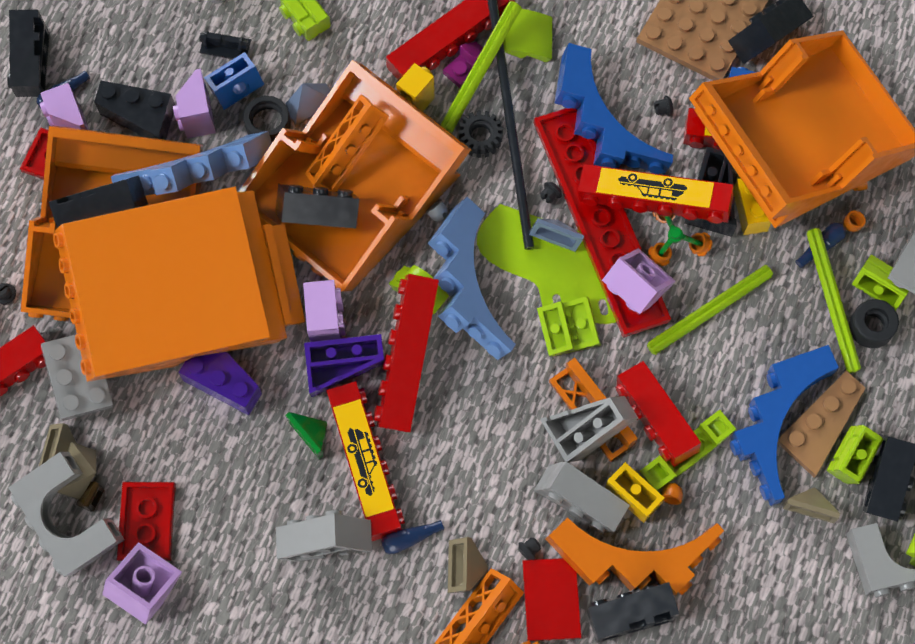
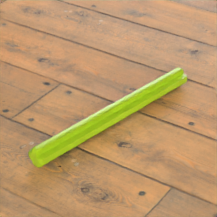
M510 1L441 122V126L447 131L453 132L519 15L522 7L518 3Z
M820 228L810 229L807 231V238L846 370L849 373H855L861 370V365Z
M768 265L762 266L647 343V348L653 355H656L769 280L773 275L772 270Z

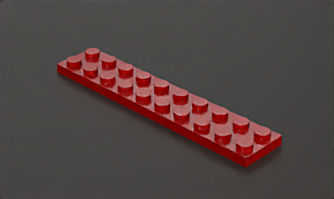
M565 108L536 117L533 121L577 229L579 233L584 235V246L622 337L625 338L669 323L671 317L662 296L649 309L639 314L629 309L626 302L619 295L613 294L607 288V284L602 281L620 257L638 248L641 251L642 249L624 208L612 209L606 205L599 204L589 206L580 202L578 187L583 165H594L596 142L594 139H586L574 134L577 109Z

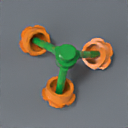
M652 212L657 221L667 223L670 229L666 243H656L654 247L651 246L648 250L650 259L657 265L666 266L670 263L669 260L672 256L670 246L672 243L677 244L681 240L689 242L690 250L698 256H705L711 250L713 242L708 233H695L689 237L683 234L679 227H675L672 220L676 215L661 216L656 212Z

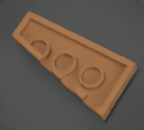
M846 370L778 438V444L814 478L858 403L865 387Z

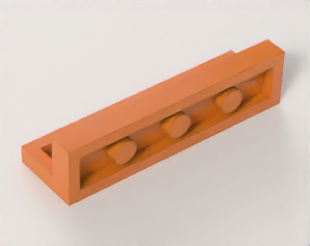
M361 94L305 172L311 183L315 187H323L329 189L328 191L336 192L390 116L373 105L367 97Z
M265 224L262 226L284 325L286 327L305 323L285 224L274 226L272 224Z
M575 357L566 363L564 370L549 380V383L570 410L577 408L574 405L576 396L586 397L590 403L606 399L605 395ZM566 375H569L575 383L574 391L562 389L557 382ZM568 395H573L572 401L568 397ZM629 426L613 436L618 438L623 444L614 453L606 446V442L600 446V449L610 462L636 444L638 438Z
M491 568L434 644H487L524 592L512 579ZM494 579H498L499 583L496 587L489 590V586ZM482 601L481 607L473 612L475 604ZM466 623L463 631L456 634L460 624Z

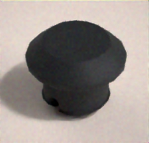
M667 95L664 96V99L654 102V109L657 115L667 114L670 117L673 113V103Z
M544 183L545 189L540 193L542 200L546 199V203H552L555 198L562 197L561 189L555 183Z
M0 283V304H9L16 297V289L11 284Z
M530 538L525 543L519 542L518 549L527 560H536L535 554L541 550V545L535 538Z

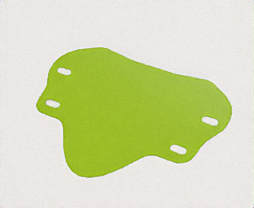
M504 203L499 204L483 221L477 233V246L480 253L495 266L535 283L539 289L542 307L553 304V296L555 294L560 296L562 303L587 296L590 300L595 323H616L583 241L574 252L533 236L534 249L525 250L519 209ZM529 212L531 228L537 218L547 219ZM604 299L607 303V315H602L600 312L599 300Z

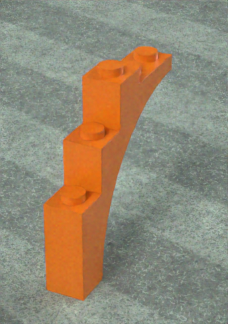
M567 517L545 540L589 586L595 581L601 584L610 575L607 571L610 569L630 591L636 587L640 590L651 581V578L648 576L650 574L660 585L669 582L673 595L678 592L680 595H683L693 585L690 580L695 576L688 567L690 566L692 569L703 560L701 554L707 548L710 551L713 550L722 541L719 536L724 530L716 523L701 536L684 545L660 551H634L609 545L590 536Z

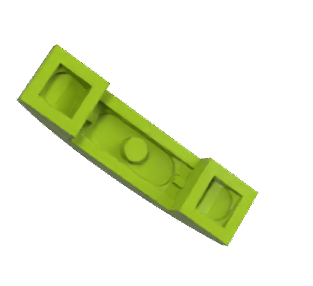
M718 410L693 431L701 441L699 453L675 467L669 461L665 462L659 455L639 472L653 488L659 491L704 458L737 429L723 412Z

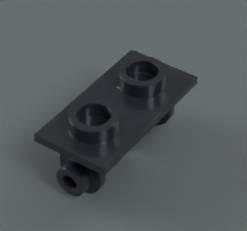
M209 31L201 32L199 41L202 44L199 53L234 59L244 52L248 55L251 39L211 33Z

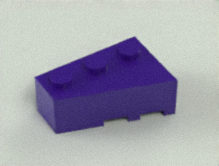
M381 334L304 343L309 394L311 397L384 364Z
M227 352L192 357L184 362L178 372L184 382L247 415H250L262 395L256 382Z

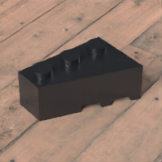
M778 0L749 19L751 24L728 40L742 63L746 64L814 16L803 0Z
M38 9L9 10L10 74H8L7 83L16 97H38L41 92L45 91L50 32Z
M101 80L94 100L100 115L124 128L134 131L140 137L166 140L174 114L173 106H176L170 93Z
M706 147L697 180L733 184L732 165L721 150ZM733 197L728 223L716 224L697 218L695 220L685 219L684 224L732 237L737 227L734 209L735 197Z
M138 175L49 201V205L58 228L64 223L146 206L148 202Z
M278 183L275 213L281 222L356 228L360 199L353 194V191L338 189V192L328 191L329 189L323 187L307 188L300 185Z
M879 434L884 440L881 443L878 456H874L873 464H875L872 479H869L863 511L898 522L899 516L903 517L906 511L907 502L904 501L906 491H911L914 482V476H911L913 466H915V444Z
M670 583L643 588V591L636 593H623L618 595L617 599L607 602V599H601L591 603L592 607L588 608L587 615L596 643L673 622L679 615V611Z

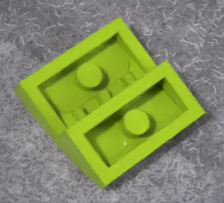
M521 9L503 41L505 53L520 59L530 56L543 62L552 60V17L539 12Z
M587 296L565 303L559 301L537 308L550 357L601 346L590 300Z

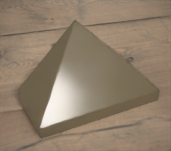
M67 424L50 425L39 466L59 452H68L71 442L76 443Z
M71 442L68 452H70L83 474L64 486L57 493L79 500L96 474V450Z
M811 488L788 498L783 505L785 510L833 524L840 517V512L816 488Z
M465 537L449 540L448 593L471 591L488 570V565L472 538Z

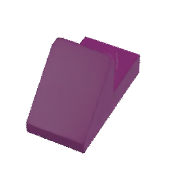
M477 42L462 44L460 46V55L443 70V74L461 89L483 47Z

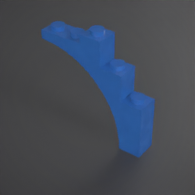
M568 43L561 58L555 104L562 105L565 108L577 109L574 134L586 139L597 140L594 165L618 169L621 164H625L630 168H640L653 174L665 175L673 163V155L639 140L615 119L600 97L594 82L591 66L592 49Z
M829 345L772 364L767 371L766 377L769 386L775 390L754 397L749 404L748 412L753 422H757V424L735 431L731 437L730 448L735 456L738 455L740 462L751 459L749 462L751 472L754 476H758L761 483L759 487L760 493L765 501H769L770 506L780 503L785 498L779 480L776 458L778 437L783 420L790 406L803 392L817 382L834 375L839 367Z

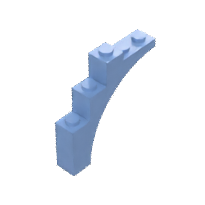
M269 131L249 134L235 141L191 156L142 169L118 173L111 176V179L114 183L139 175L145 196L178 192L191 184L215 180L228 172L249 169L257 165L272 142Z
M466 197L452 209L428 242L446 260L433 279H438V285L441 289L451 296L438 317L455 333L464 329L490 355L499 360L511 352L516 344L498 325L480 291L474 266V242L477 229L485 213L470 198Z

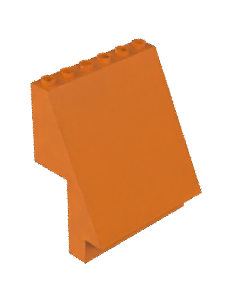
M843 30L790 39L760 72L703 82L689 97V100L695 107L694 111L774 228L911 160L915 156V128Z
M352 60L302 132L286 128L281 129L239 192L254 191L261 226L265 224H272V226L285 224L289 247L293 250L292 254L303 262L306 260L312 265L311 270L317 275L325 276L328 280H334L335 287L340 288L341 292L352 291L460 177L461 174L456 170L471 149L362 63ZM361 94L364 95L373 105L386 112L390 117L338 188L351 190L360 199L356 228L281 222L275 213L278 183L300 185L307 188L315 187L305 175V172Z
M49 126L40 217L29 220L21 312H27L28 316L33 318H43L44 315L54 316L53 319L58 321H69L71 305L70 300L66 298L64 293L66 282L64 273L62 274L59 269V249L55 247L53 235L57 227L49 201L113 183L111 176L118 173L142 169L203 152V145ZM201 182L191 184L178 192L146 195L148 205L200 194Z
M236 186L64 223L55 230L53 241L55 247L59 249V269L62 274L64 273L66 282L64 293L66 298L70 300V320L72 324H75L77 333L75 335V344L77 349L81 351V371L83 375H86L87 382L172 368L192 357L274 344L287 338L254 191L237 192Z

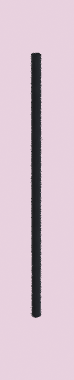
M487 0L493 31L500 19L497 0ZM502 43L496 54V62L524 249L531 250L534 249L533 236L529 235L531 222L504 43Z

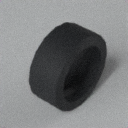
M274 96L257 97L248 103L244 110L243 120L247 133L249 135L265 132L256 129L253 124V118L262 110L273 109L281 115L280 125L273 130H269L271 142L273 143L282 128L290 129L291 119L288 108L281 99Z

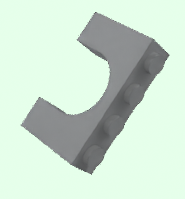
M59 452L8 487L12 493L11 499L18 508H21L26 515L24 518L29 528L36 531L40 538L38 542L45 552H49L54 560L52 562L54 569L64 577L76 574L125 540L111 518L101 519L75 537L61 533L54 526L50 516V506L55 494L83 474L70 452Z
M877 523L853 528L846 534L865 595L874 593L875 598L891 594L890 589L899 587L900 591H907L915 588V569L902 567L890 558Z

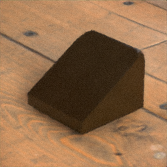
M90 482L84 494L77 500L76 505L93 512L105 491L104 488L97 482Z

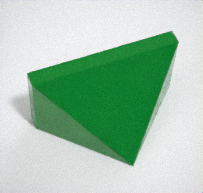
M288 412L285 415L288 423L319 460L323 458L327 422Z

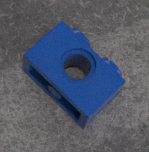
M245 52L204 77L214 97L224 110L265 85L256 66Z

